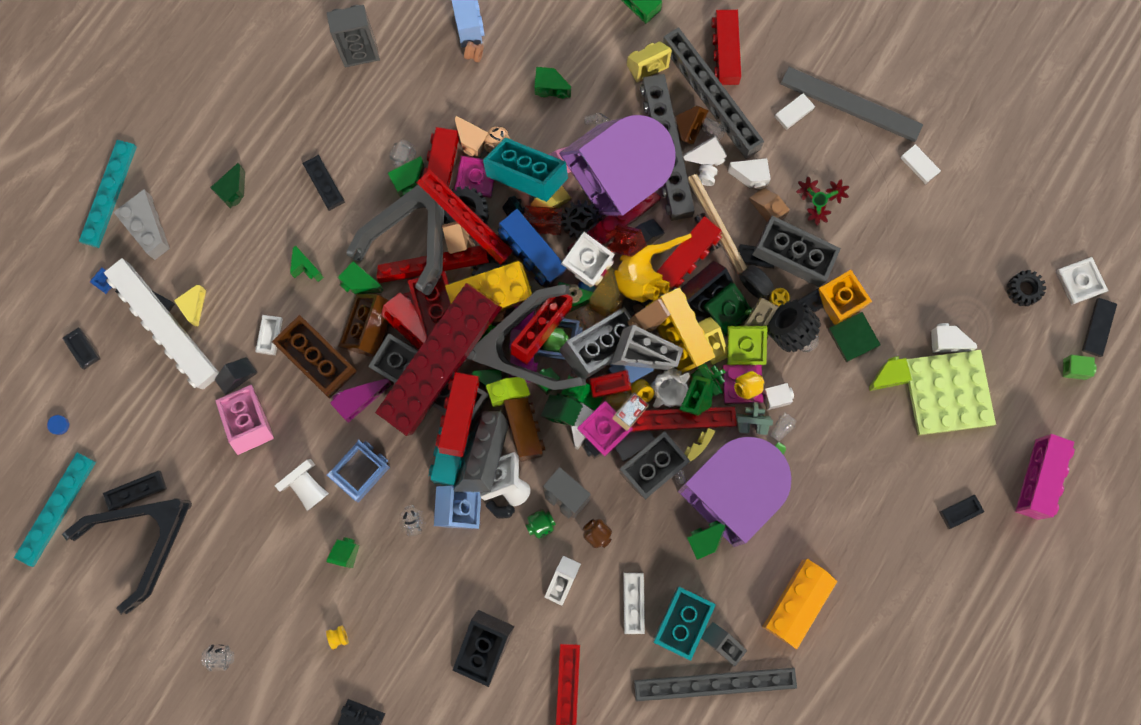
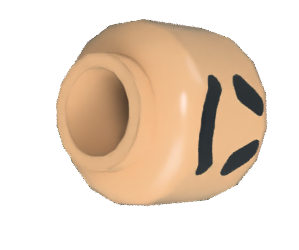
M503 127L490 128L484 141L485 150L490 153L504 138L510 139L508 131Z

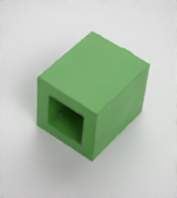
M1070 355L1063 359V377L1082 380L1094 377L1097 369L1095 357Z

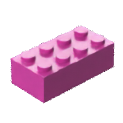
M1049 434L1035 440L1015 512L1036 520L1052 518L1057 514L1059 510L1058 500L1064 492L1063 482L1070 470L1068 467L1069 460L1075 452L1073 448L1074 441L1054 434Z

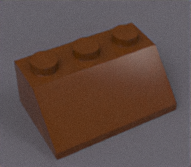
M356 294L338 347L366 356H375L388 330L389 322L381 313L383 305L390 300L378 294Z
M528 398L504 400L520 462L542 457V451H545L543 439L539 440L537 432L541 431L538 420H533L532 414L535 413L533 402L529 403Z

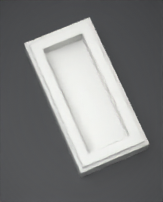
M803 93L775 114V118L787 130L811 112L815 106Z
M916 144L901 156V159L925 184L941 171Z
M262 315L256 353L276 356L277 347L272 341L280 334L283 321L281 317Z

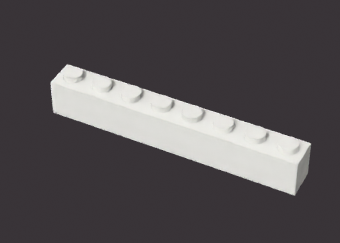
M121 258L106 270L104 274L108 277L107 283L112 288H117L119 291L118 296L125 303L128 302L131 306L129 308L136 317L139 316L143 320L140 322L146 330L152 331L154 334L152 338L159 345L162 344L165 347L164 352L170 359L174 358L177 362L175 365L181 373L187 374L189 377L187 381L194 388L198 387L202 390L215 381L214 379L219 374L218 370L172 314L164 307L131 264Z

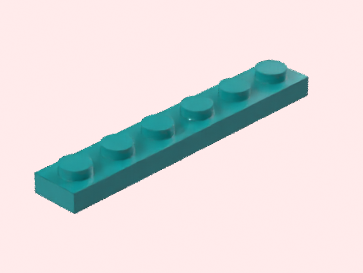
M121 140L116 141L80 236V243L100 248L137 148L135 144Z
M80 453L75 454L14 556L15 559L30 567L36 565L96 461Z

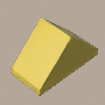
M561 186L547 202L535 198L530 205L540 219H543L570 201L571 197L564 187Z
M201 285L194 286L174 300L186 319L194 326H199L206 290Z

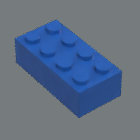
M518 209L499 223L498 237L511 246L513 255L515 257L519 256L523 260V266L528 272L532 271L536 276L534 278L540 286L544 285L547 288L565 272L567 268L561 264V259Z

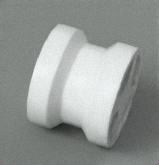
M711 165L700 166V175L698 177L702 185H714V176L717 175V168Z

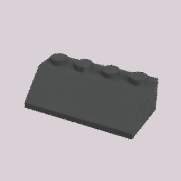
M483 411L474 421L454 486L455 492H491L509 423L501 411Z

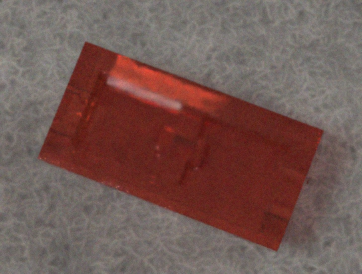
M525 205L524 217L538 233L561 235L563 209Z
M617 224L605 236L606 239L614 236V241L607 246L608 250L629 257L634 256L647 246L641 229Z

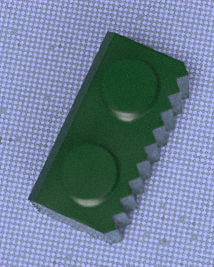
M559 393L556 396L549 395L541 417L553 423L575 426L576 419H578L583 405L578 403V399L571 395H567V397Z

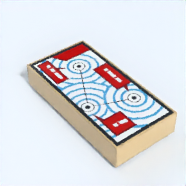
M633 393L612 419L628 431L649 404L636 393Z

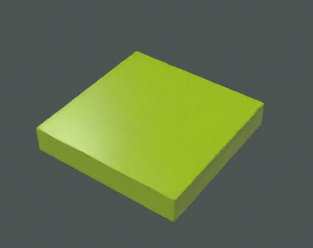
M728 326L727 364L766 365L767 326Z

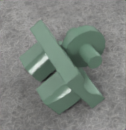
M753 402L752 408L745 407V413H752V415L736 413V421L740 433H749L750 424H757L756 433L767 435L769 426H773L771 416L758 415L765 414V409L758 408V403Z

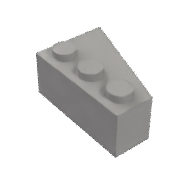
M143 189L115 210L114 213L144 251L156 260L169 250L170 247L164 230L161 227L153 198Z
M631 325L623 329L611 364L668 370L678 367L683 348L635 325Z

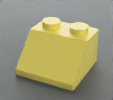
M659 41L655 44L647 45L645 49L639 52L634 51L628 56L627 66L637 83L642 81L643 77L652 76L669 68L672 52L670 47Z

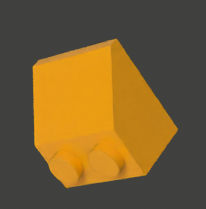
M852 270L847 271L818 289L824 310L834 325L864 309L872 302Z

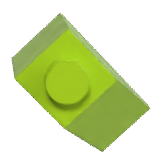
M899 356L889 358L888 362L882 365L870 384L869 391L903 385L912 381L907 359H900Z
M520 377L506 378L486 385L493 407L505 404L504 400L519 399L530 395L526 380Z

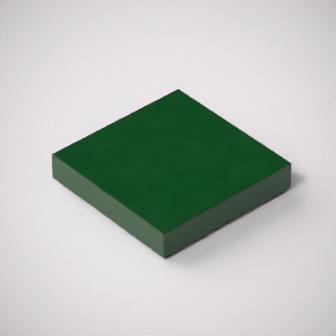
M732 282L703 306L709 316L721 327L724 336L728 335V326H739L750 315H746L745 311L752 309L735 283Z
M863 312L828 329L846 363L881 345Z

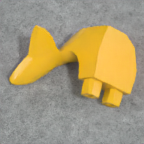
M691 233L661 244L637 246L627 250L620 258L622 263L619 265L618 270L614 272L619 292L627 298L639 302H644L648 299L656 300L659 293L667 294L670 283L662 280V275L653 270L651 258L655 253H663L691 238Z

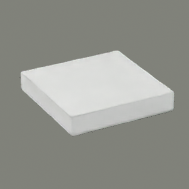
M1092 257L1056 271L1071 305L1108 291Z

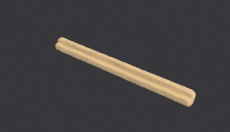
M693 174L689 176L688 182L707 218L722 230L720 236L723 238L720 242L737 274H741L747 268L698 175Z

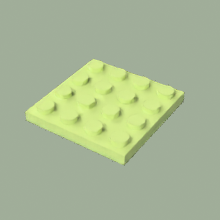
M981 350L907 359L912 378L908 386L918 435L996 425Z

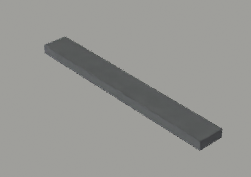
M788 67L781 82V85L801 94L804 93L808 97L913 142L917 140L923 127L922 123L791 67Z
M794 667L634 680L636 701L797 689Z

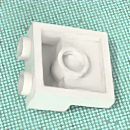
M583 232L561 264L573 272L579 280L592 287L594 284L597 286L603 279L601 274L605 269L608 270L614 263L612 258L615 254Z

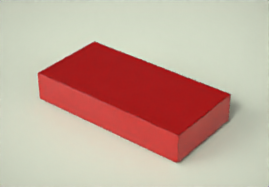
M628 370L590 378L593 398L632 390Z

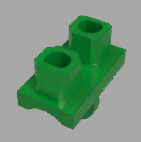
M705 363L699 365V369L691 374L693 378L694 376H699L713 381L712 397L723 394L716 379L720 385L725 382L722 377L726 373L724 369L719 371L716 365L711 367L713 375Z

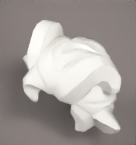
M671 368L656 377L655 381L650 385L654 390L653 397L656 398L653 404L655 408H659L663 404L669 407H681L688 391L686 384L690 378L688 372L681 375V371Z

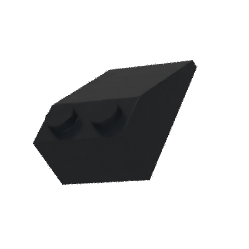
M478 610L470 621L452 671L489 687L515 626Z

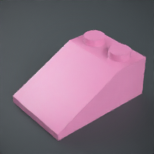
M252 385L215 400L228 442L237 455L274 439L270 425Z

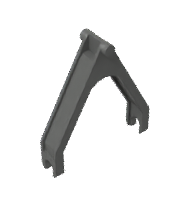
M417 185L357 231L347 249V256L353 257L356 261H362L371 243L414 210L426 208L428 210L427 265L417 281L416 288L424 294L430 295L443 271L444 232L442 225H444V209Z
M559 285L535 291L480 340L467 359L553 390L586 385L585 377L559 381L515 365L508 361L503 352L505 336L546 299L570 294L569 286Z

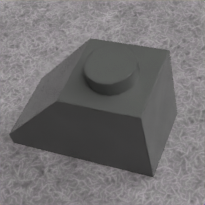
M714 622L711 623L701 637L703 641L734 666L738 664L747 652L738 641Z

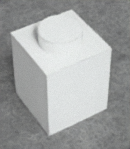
M788 383L763 390L767 410L787 406L793 402L794 393L792 388H789Z

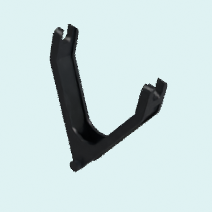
M174 498L162 502L88 515L79 519L62 535L66 541L68 539L75 541L96 524L151 515L157 521L160 527V536L138 588L116 608L121 615L123 613L128 614L151 596L192 503L189 500Z

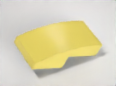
M708 428L706 432H701L698 442L701 443L700 445L693 443L691 447L687 446L684 454L690 460L689 463L695 460L707 447L715 433L714 430Z

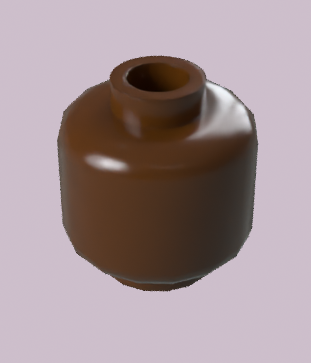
M591 519L583 527V538L593 548L601 546L605 548L612 540L610 538L612 534L611 528L601 519Z

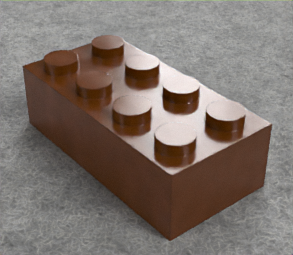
M301 315L296 317L272 341L329 399L357 372Z

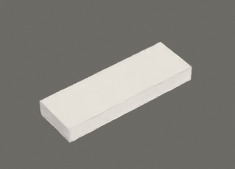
M624 573V634H645L644 573Z

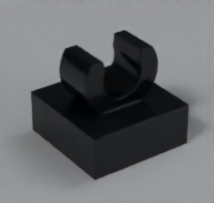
M515 196L509 197L502 207L507 216L516 209L521 214H524L528 208H523L521 206L522 199H517Z

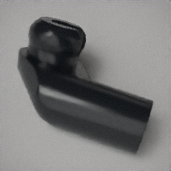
M492 499L485 505L498 519L510 518L515 513L514 506L508 504L507 506L499 507Z

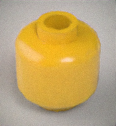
M747 372L737 377L734 384L735 392L739 397L746 400L751 399L762 393L764 380L756 372Z

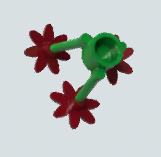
M807 176L805 183L798 181L802 188L798 189L796 193H803L802 200H805L809 195L813 201L814 209H807L812 214L808 217V221L815 219L816 226L819 225L820 220L825 223L828 222L826 215L831 214V211L825 210L828 198L829 201L836 198L839 204L842 201V197L849 198V195L844 192L849 189V186L842 187V179L838 181L837 185L835 182L830 181L832 188L825 190L828 194L820 192V189L815 187L818 184V180L811 182L809 176Z

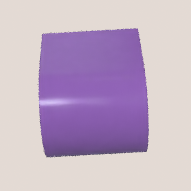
M633 115L601 123L559 153L562 159L566 161V165L590 201L594 203V207L596 209L599 208L600 215H624L665 184L675 164V146L669 132L655 119L643 115Z
M742 437L722 446L678 492L709 523L719 521L721 524L727 525L723 537L733 547L746 544L784 504L791 488V471L786 458L773 444L760 438Z

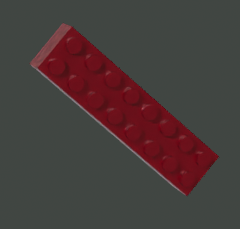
M466 283L375 413L405 436L413 435L449 384L450 378H453L455 372L461 367L502 309V306L473 285Z

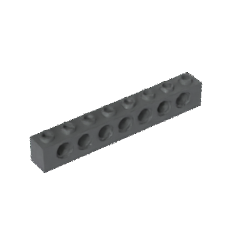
M678 27L663 37V44L672 50L671 60L744 158L747 159L760 151L764 140L681 29Z
M665 74L643 77L640 93L645 98V102H643L644 112H648L649 117L655 119L667 129L675 146L673 171L663 185L664 187H661L662 196L667 200V204H665L666 214L670 215L671 221L691 218L695 210ZM651 95H657L659 98L654 99ZM659 111L663 115L658 116L655 114V112ZM675 179L678 183L671 184L669 180ZM678 196L682 201L676 202L673 200V197Z

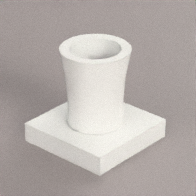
M515 452L500 457L491 492H480V497L484 501L503 495L510 505L518 506L529 497L530 486L519 479V456Z
M311 459L304 461L275 485L279 492L290 486L307 511L329 494L307 472L315 466Z

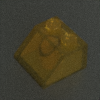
M609 267L592 294L589 304L591 310L605 318L617 312L621 303L619 301L620 293L613 268Z

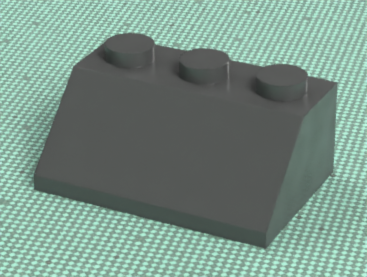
M664 431L621 467L619 473L646 500L685 467L690 460Z

